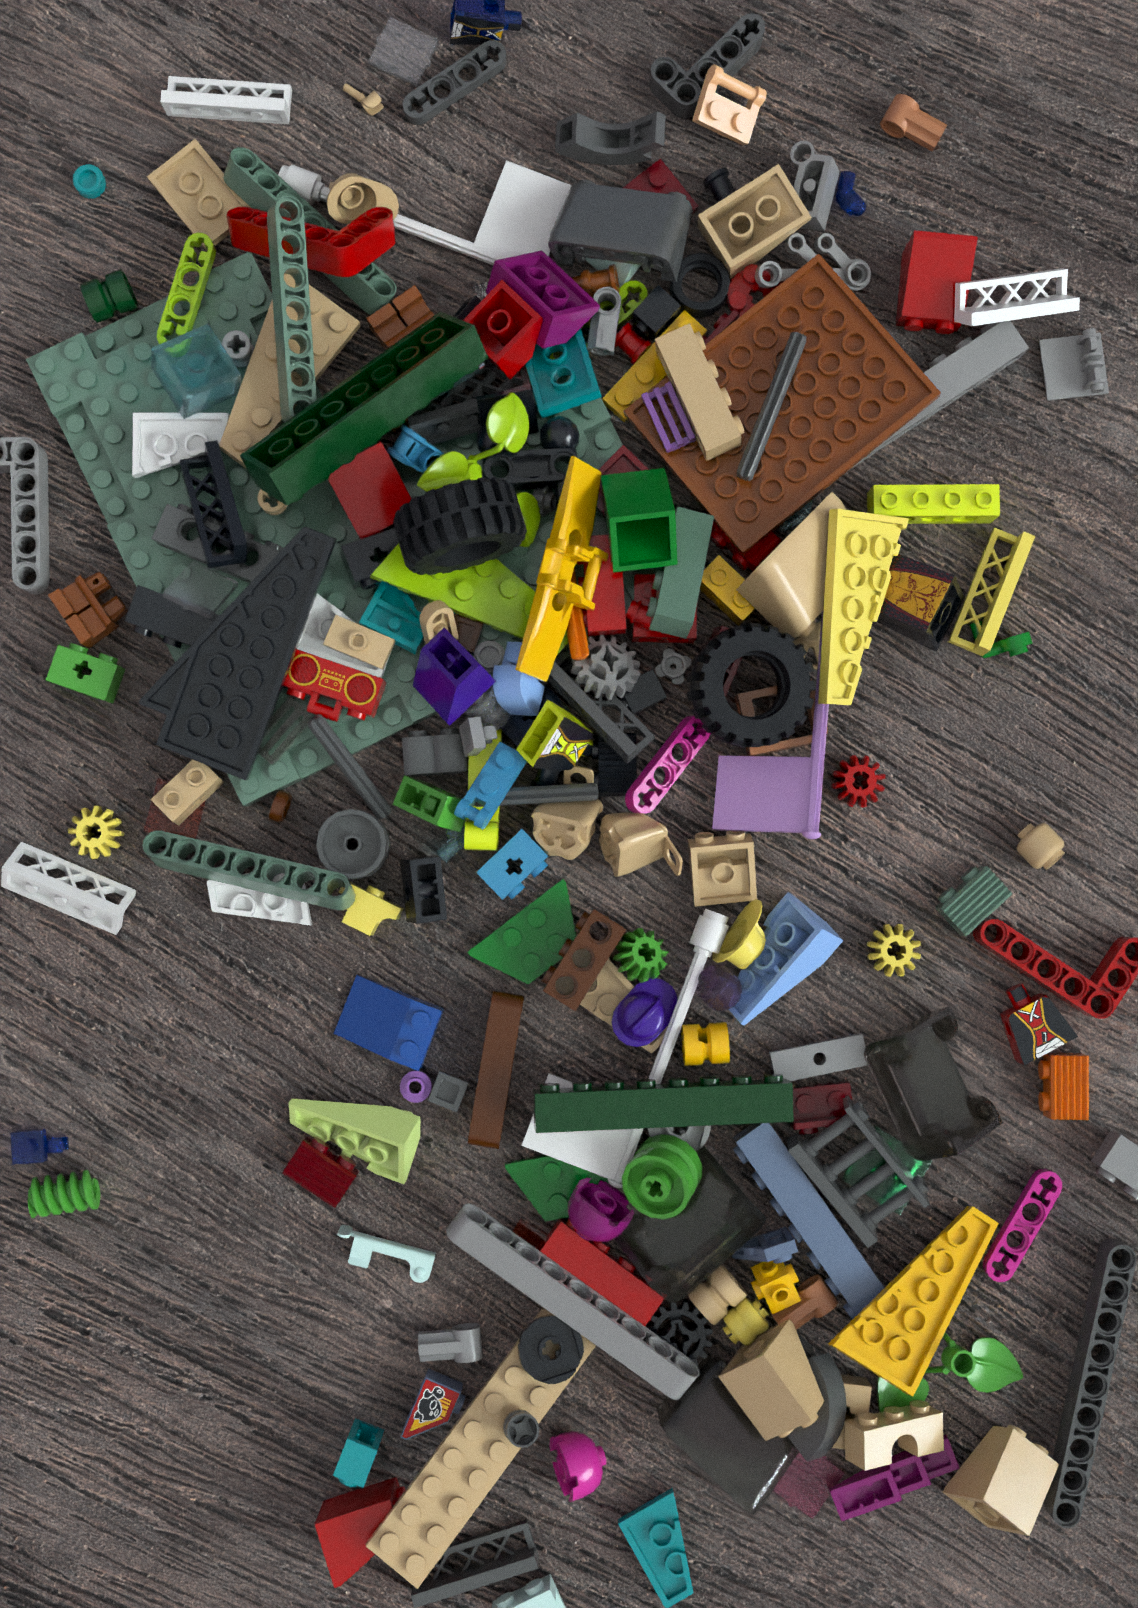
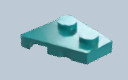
M381 581L363 613L359 625L395 639V645L416 655L424 640L420 625L421 612L415 608L414 602L407 593L398 590V587Z

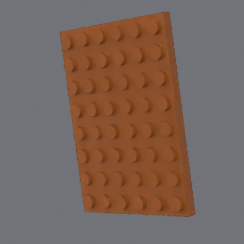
M817 254L705 345L706 349L703 350L707 361L712 359L717 368L719 377L715 379L719 388L725 387L729 394L732 405L728 407L732 416L738 415L745 433L741 434V446L708 461L705 460L697 440L666 453L642 400V396L624 410V415L708 515L714 516L713 521L738 551L744 555L938 399L941 392L823 257ZM792 332H799L807 337L805 347L754 477L751 481L742 480L737 477L738 466L789 336ZM668 376L652 387L647 393L653 392L654 388L664 387L665 383L670 382ZM668 394L664 395V400L681 437H687ZM657 399L652 400L651 402L671 444L675 442L673 434Z

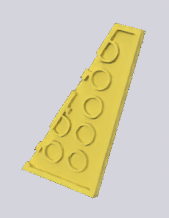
M844 509L829 510L818 704H852L862 672L860 666L864 649H869L872 638L868 635L872 622H877L891 579L889 568L893 556H898L901 545L897 542L901 530L907 527L908 518Z

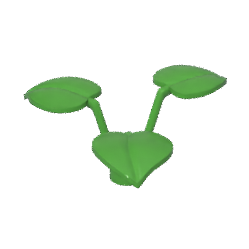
M946 1332L942 1337L947 1343V1347L941 1355L943 1365L928 1367L925 1372L948 1374L951 1371L957 1376L966 1377L974 1389L985 1393L997 1391L1023 1378L1017 1360L1000 1341L991 1337L978 1338L971 1344L969 1352L956 1345L955 1341ZM878 1376L877 1396L879 1411L883 1412L884 1408L891 1406H908L910 1402L915 1400L925 1401L929 1392L928 1382L922 1378L914 1396H910Z

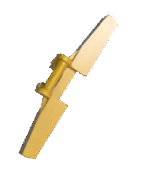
M571 456L550 538L547 539L536 581L537 588L515 668L519 672L545 682L548 680L568 627L573 606L594 610L595 603L592 602L601 563L602 561H607L608 553L597 547L589 546L594 526L601 471L575 456ZM578 561L588 562L582 587L571 582L574 566Z

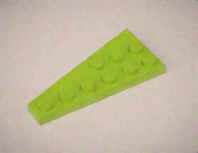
M398 543L370 576V578L379 582L383 581L398 587V590L408 594L410 592L427 599L430 603L437 600L443 601L454 613L473 621L477 620L492 626L491 628L504 631L521 638L523 641L535 591L498 559L489 560L483 564L474 565L463 570H455L450 573H437L435 575H428L426 573L419 575L406 567ZM567 629L557 655L568 643Z

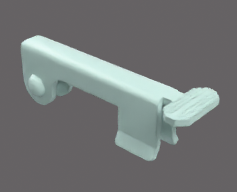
M346 1224L340 1226L337 1233L339 1237H354L348 1259L349 1264L365 1269L368 1268L372 1252L374 1251L408 1261L410 1264V1277L413 1281L423 1283L428 1280L435 1259V1252L353 1231V1228Z

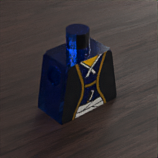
M453 0L450 12V44L481 45L489 40L500 42L503 30L520 31L522 13L521 11L505 10V0Z

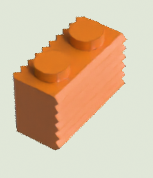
M1047 1053L1043 1055V1060H1040L1038 1064L1039 1078L1043 1079L1044 1090L1039 1093L1038 1105L1040 1111H1043V1116L1052 1120H1089V1056L1082 1053Z

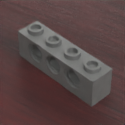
M180 503L177 508L166 504L151 539L162 547L207 565L199 536L193 541L187 540L188 531L196 527L192 509ZM210 516L204 523V526L217 532L222 526V522ZM243 530L247 542V554L258 552V561L251 566L241 563L215 567L214 569L251 583L279 554L283 547L267 540L263 545L253 540L255 537L253 534ZM217 543L211 549L213 557L231 554L229 548L223 553H216Z

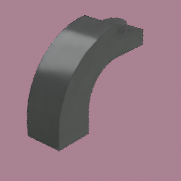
M656 111L629 123L609 124L575 113L557 121L555 152L570 159L590 164L628 165L644 162L651 159V152L664 146L666 115Z
M799 1336L824 1399V1403L817 1412L818 1418L812 1425L807 1428L799 1426L787 1435L808 1462L825 1456L838 1440L846 1417V1393L841 1374L829 1353L816 1356L810 1343Z

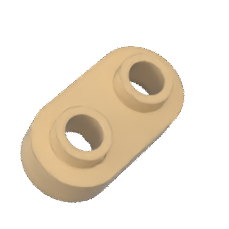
M440 600L428 603L420 614V625L425 645L444 627L458 641L459 636L453 611L445 602Z

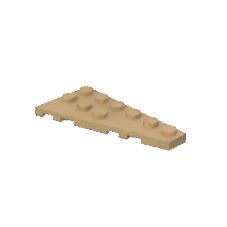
M285 273L284 281L288 286L295 288L294 278L290 274ZM309 285L316 382L358 331L360 321ZM273 300L269 306L219 444L222 452L244 468L246 466L240 455L279 428L283 423L280 413ZM287 306L286 313L288 317L297 321L298 315L296 310ZM289 339V348L294 353L299 354V344L295 340ZM292 371V382L296 386L301 387V376L297 372Z

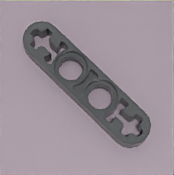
M496 40L484 42L408 93L403 100V111L406 119L414 125L426 123L499 74L506 66L505 47ZM490 52L494 56L498 54V61L488 60L487 54ZM482 64H483V66H484V71H483V72L481 71V68H480V66H481ZM464 68H472L476 72V76L470 81H465L459 77V73ZM438 85H447L451 92L447 97L439 98L434 94V89ZM426 94H429V98L434 105L431 106L430 101H426ZM414 103L417 106L422 105L423 111L421 113H418L416 110L412 111L411 105Z

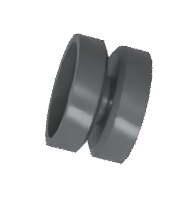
M347 809L336 812L325 820L318 831L316 847L319 859L327 870L341 873L348 879H361L370 877L382 869L389 858L391 842L388 830L381 820L365 811ZM351 838L358 841V847L355 850H350L352 845L349 840Z

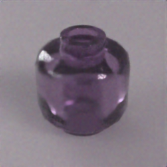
M714 964L708 966L700 973L699 982L695 990L697 996L715 1011H725L738 1003L742 994V984L739 978L727 967Z

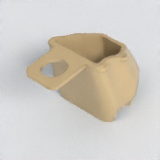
M575 765L570 770H564L563 785L572 784L571 775L573 773H580L585 777L587 783H594V772L590 768ZM599 799L593 801L540 803L531 815L534 823L533 836L547 855L560 856L567 860L575 859L589 845L591 837L595 832L596 817L603 811V804Z
M633 812L612 813L602 818L599 842L603 856L611 865L615 877L629 874L663 857L676 876L681 875L683 860L669 839L668 830L664 824L655 821L645 814ZM669 849L675 857L676 865L670 857Z

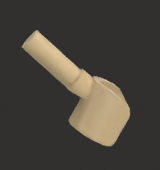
M347 83L344 84L343 91L357 99L368 115L373 116L384 108L380 96L375 91L365 96Z

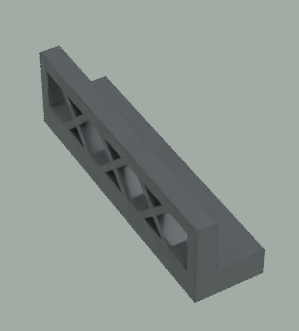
M568 648L555 659L547 682L628 764L655 739V736L615 695H613L612 700L602 701L601 693L598 700H592L580 688V685L585 684H576V678H570L560 668L568 659L572 661L570 649ZM602 707H615L620 712V723H614L602 711ZM624 717H625L630 723H624ZM623 729H637L644 736V739L635 745L625 735Z
M528 1519L451 1543L442 1555L441 1561L436 1563L435 1567L437 1569L433 1577L426 1578L418 1589L413 1586L411 1592L414 1608L538 1569L539 1555ZM520 1531L524 1532L528 1546L516 1550L506 1545L511 1534ZM488 1542L497 1547L498 1549L494 1557L484 1559L476 1555L475 1553L480 1544ZM458 1552L467 1557L464 1566L454 1569L445 1564L449 1554Z

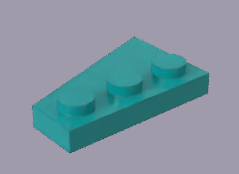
M672 1487L618 1519L620 1529L665 1608L673 1606L694 1593Z

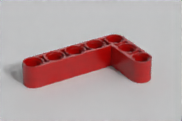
M236 207L229 210L226 217L232 246L269 257L267 212L250 207ZM374 207L367 210L340 231L304 222L307 267L337 277H350L358 274L396 244L393 211L387 207ZM281 216L283 219L291 221V218ZM282 241L283 250L288 254H293L291 244L287 241Z
M985 919L973 930L974 939L978 944L1089 1017L1097 1019L1109 1017L1138 975L1137 937L1118 938L1112 944L1091 978L1088 979L1003 921ZM992 924L997 930V935L994 940L989 942L984 935V931L988 925ZM1019 942L1022 945L1023 953L1019 958L1015 959L1011 954V948L1014 943ZM1129 943H1132L1135 947V955L1131 959H1128L1125 954L1126 946ZM1042 960H1046L1049 965V971L1045 976L1041 977L1037 967ZM1115 969L1118 973V981L1111 985L1108 981V975L1111 970ZM1068 978H1072L1075 982V989L1070 994H1067L1064 989V983ZM1098 995L1101 999V1007L1094 1012L1091 1008V1000L1094 996Z

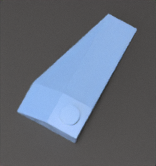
M789 892L769 913L763 924L766 926L764 931L766 939L764 950L746 969L740 971L725 1002V1006L742 1025H746L824 964L843 942V939L826 921Z

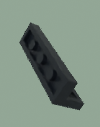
M218 441L205 442V456L181 459L180 469L207 567L209 569L247 563V542ZM204 467L208 471V474L202 481L190 475L189 472L190 469ZM202 491L215 497L210 506L197 500ZM210 516L222 522V526L217 532L204 526V523ZM218 542L228 547L231 554L213 557L211 549Z

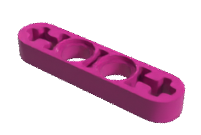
M694 715L686 716L628 789L625 795V803L631 812L647 814L653 811L708 740L711 733H707L701 727L703 723L700 719H695ZM696 723H697L698 726H697L696 730H697L698 734H697V735H691V734L694 732V730H695V728L692 726V724H696ZM677 743L683 749V756L679 761H676L672 756V748ZM658 767H661L665 772V779L660 785L654 780V772ZM638 794H645L642 798L645 802L644 805H638L640 802Z
M1039 1169L1032 1174L985 1255L983 1269L993 1281L1006 1282L1014 1275L1062 1190V1181L1053 1171ZM1051 1176L1049 1182L1053 1184L1050 1190L1045 1188L1042 1191L1043 1186L1039 1184L1042 1178L1047 1180ZM1033 1192L1037 1195L1041 1193L1040 1196L1046 1199L1044 1204L1035 1197H1032L1031 1194ZM1028 1203H1035L1038 1207V1215L1032 1220H1026L1022 1215L1023 1207ZM1014 1230L1020 1231L1023 1238L1022 1243L1017 1247L1008 1246L1006 1242L1007 1235ZM1003 1247L1009 1253L1014 1254L1012 1259L1007 1255L1004 1257L1005 1254L999 1251L1000 1248ZM1004 1257L1002 1264L1005 1266V1270L1003 1272L998 1270L994 1274L995 1269L992 1267V1263L994 1261L1000 1262Z

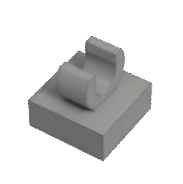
M481 717L467 718L459 726L465 757L477 756L486 748V744H491L492 739L498 738L495 726L482 727Z

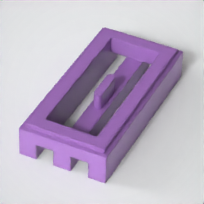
M671 382L665 383V386L662 388H654L653 392L641 394L666 453L696 441V437ZM668 394L687 437H681L664 400V395ZM657 399L673 434L675 442L671 444L651 402L652 400Z

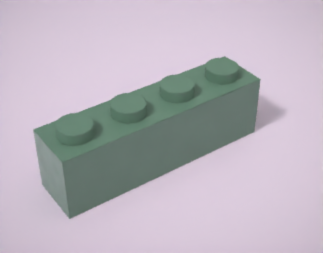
M677 507L675 519L678 565L664 566L661 571L656 570L652 589L657 590L656 598H650L646 616L651 617L649 630L686 639L694 622L714 516Z

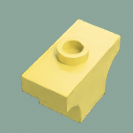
M350 882L356 897L353 905L347 909L342 923L372 936L383 920L387 918L399 919L404 908L384 899L385 892L371 885L364 889ZM341 887L339 893L342 894L345 888Z

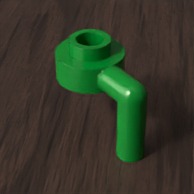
M972 623L970 627L975 640L979 632L975 623ZM1025 632L994 642L991 650L980 657L988 658L1004 652H1009V656L1012 657L1028 652L1027 645L1033 644L1030 633Z

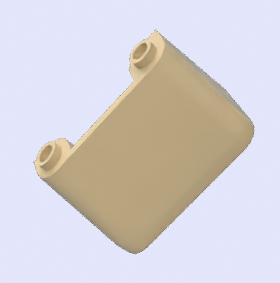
M833 492L737 588V591L774 627H777L780 633H788L794 637V640L799 635L806 638L816 628L817 624L814 620L824 610L829 510H846L843 502Z

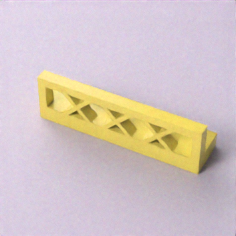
M997 528L991 531L949 637V643L980 656L985 655L991 650L1035 539L1034 535L1023 532L1017 537ZM997 539L1013 545L1009 555L998 559L994 550ZM989 557H991L993 562L987 564ZM1006 561L1004 568H1002L1001 563ZM995 566L1000 579L997 584L987 587L982 576L985 569ZM978 585H980L982 590L976 592ZM995 589L993 596H991L989 591ZM984 594L989 605L986 612L976 616L971 604L974 597ZM967 613H969L970 619L965 620ZM984 617L983 622H982V626H981L978 619H981V618ZM971 622L975 623L979 632L974 643L958 637L962 626Z

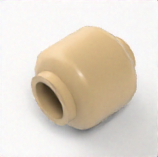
M1030 823L1017 835L1021 839L1016 847L1018 853L1035 869L1044 867L1047 870L1065 854L1062 850L1064 847L1063 839L1046 823H1041L1036 827Z

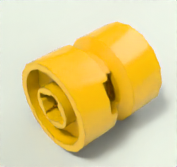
M726 1022L708 1023L706 1028H702L700 1024L682 1025L681 1039L684 1066L702 1065L705 1060H709L711 1064L729 1063L730 1047Z

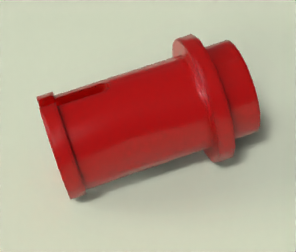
M632 600L626 613V618L630 619L631 624L637 622L649 628L651 617L646 616L648 606L642 604V600H639V602Z

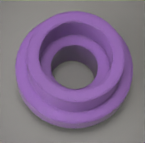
M410 1071L401 1080V1094L410 1102L418 1103L424 1101L431 1093V1080L422 1071ZM413 1081L419 1082L421 1084V1091L417 1093L411 1091L410 1083Z

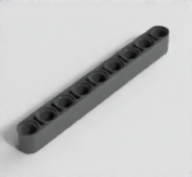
M1115 1238L1104 1240L1098 1248L1052 1458L1059 1466L1044 1500L1046 1511L1063 1528L1074 1527L1080 1521L1136 1266L1134 1250ZM1118 1249H1122L1121 1259L1117 1262H1112L1113 1253ZM1115 1280V1289L1111 1293H1105L1106 1284ZM1104 1312H1108V1320L1104 1324L1099 1325V1316ZM1097 1344H1102L1101 1352L1098 1355L1091 1356L1092 1348ZM1095 1375L1094 1383L1089 1387H1084L1085 1380L1089 1376ZM1088 1407L1087 1415L1083 1418H1077L1079 1410ZM1082 1439L1081 1445L1077 1449L1070 1450L1074 1440ZM1075 1471L1071 1480L1063 1481L1067 1472ZM1068 1503L1067 1508L1063 1512H1057L1060 1504Z

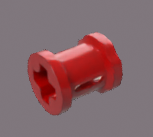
M627 323L616 335L615 348L619 347L631 358V363L634 365L652 343L649 340L645 342L632 330L633 326Z

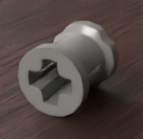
M238 330L230 331L222 340L223 351L228 356L230 362L236 367H248L254 346L244 332ZM239 345H243L244 347L240 348L239 353L235 354L234 351H238Z

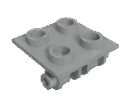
M1095 328L1084 330L1083 335L1039 340L1047 401L1109 393L1101 333H1096Z

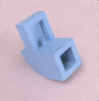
M508 641L502 665H494L493 678L496 680L493 684V690L496 700L510 715L537 716L545 687L536 678L515 670L522 642Z

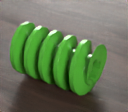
M88 1170L83 1171L82 1180L78 1179L76 1172H71L68 1182H66L63 1173H60L54 1184L50 1175L45 1176L44 1185H40L38 1177H33L31 1187L28 1190L27 1200L31 1218H35L37 1215L46 1217L50 1212L53 1215H60L63 1210L66 1213H73L76 1209L78 1211H86L88 1207L92 1210L98 1209L101 1195L97 1178H91Z

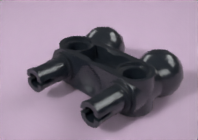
M557 416L550 418L543 424L540 430V441L544 449L510 453L503 447L501 452L482 459L483 478H496L491 473V469L495 466H502L507 470L508 475L499 479L508 481L515 490L535 489L536 487L544 488L546 485L555 489L556 506L558 507L566 474L557 472L554 464L565 462L569 465L571 456L578 458L576 450L580 438L578 427L567 417ZM484 424L478 431L476 439L478 450L481 453L494 448L498 444L489 438L486 424Z

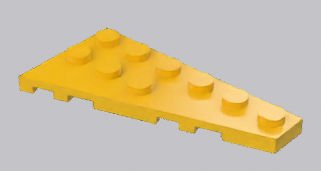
M967 1206L828 1344L902 1392L914 1396L999 1223L975 1207Z

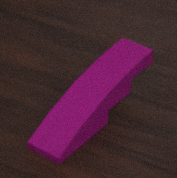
M947 1434L943 1435L944 1451L917 1457L905 1450L892 1456V1464L866 1471L862 1470L831 1487L829 1490L841 1521L902 1500L901 1495L931 1485L930 1479L960 1469Z

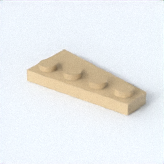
M578 949L574 952L572 960L575 965L584 967L590 963L591 954L586 949ZM608 958L580 1005L612 1026L613 1011L634 986L621 972H617L618 968ZM562 976L555 983L556 989L563 994H567L573 990L574 981L568 976ZM667 1027L655 1040L641 1047L653 1053L661 1045Z

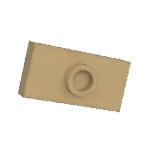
M335 615L323 645L383 670L395 644V639Z

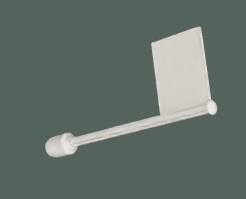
M506 160L474 243L399 214L394 219V228L494 265L495 260L541 250L549 257L551 252L548 246L550 233L571 185ZM283 165L278 176L311 206L315 201L320 202L322 200L327 202L330 189L321 182V175L295 165L290 167Z
M708 909L704 910L703 916L699 915L689 941L690 944L695 945L693 949L695 954L648 1078L655 1079L656 1084H660L707 957L711 958L712 952L719 954L729 928L726 925L729 917ZM548 1073L545 1083H559L560 1088H572V1083H574ZM533 1113L522 1146L608 1178L611 1186L623 1188V1173L627 1164L634 1156L644 1128L536 1133Z

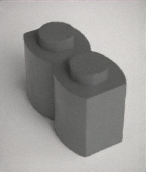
M458 728L441 729L440 735L428 736L425 730L408 732L409 737L402 738L405 776L417 777L468 773L467 757L464 756L461 734H459Z

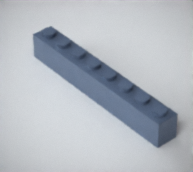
M770 1123L751 1124L733 1137L737 1143L733 1150L743 1164L749 1161L756 1172L751 1174L762 1191L765 1188L770 1190L774 1196L770 1203L780 1217L784 1214L788 1216L793 1223L788 1229L798 1243L803 1240L811 1249L806 1253L817 1270L823 1266L829 1275L825 1282L835 1296L839 1293L844 1296L848 1303L843 1308L851 1319L855 1318L884 1289V1286L798 1163L788 1152V1149Z

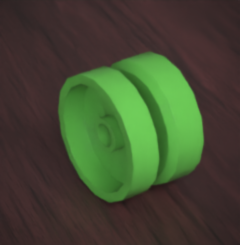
M659 1134L649 1137L639 1146L634 1157L631 1158L622 1176L623 1191L628 1201L639 1212L658 1219L675 1217L686 1208L691 1196L697 1189L702 1178V1163L697 1152L686 1141L676 1136Z

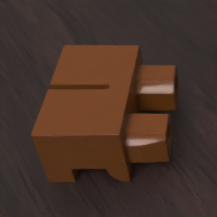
M415 285L393 299V307L388 303L366 318L370 330L386 350L434 316Z
M97 572L86 579L79 575L74 580L75 582L60 590L58 588L48 594L62 617L66 619V623L78 641L88 648H91L117 629L119 624L116 621L128 612L127 607L117 595L106 603L102 601L100 595L112 588V586L101 572Z

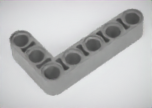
M1 437L0 450H3V456L0 459V473L11 474L12 579L19 588L30 594L37 595L46 591L50 582L48 456L44 448L31 438ZM29 449H34V456L30 460L24 461L25 453ZM35 479L33 489L25 492V484L29 480ZM35 510V518L31 522L25 523V515L29 511ZM35 540L36 547L34 551L26 554V545L30 541ZM35 571L36 580L32 584L27 585V575Z

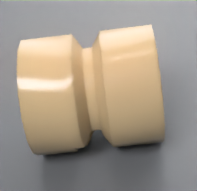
M721 1263L707 1274L708 1281L706 1283L698 1282L687 1293L697 1309L713 1325H716L728 1314V1306L736 1307L748 1296L741 1284Z

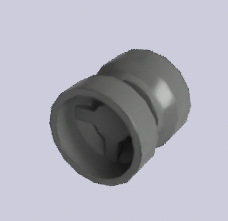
M518 1409L513 1410L506 1416L503 1423V1431L513 1445L525 1448L531 1446L537 1440L539 1424L526 1410Z

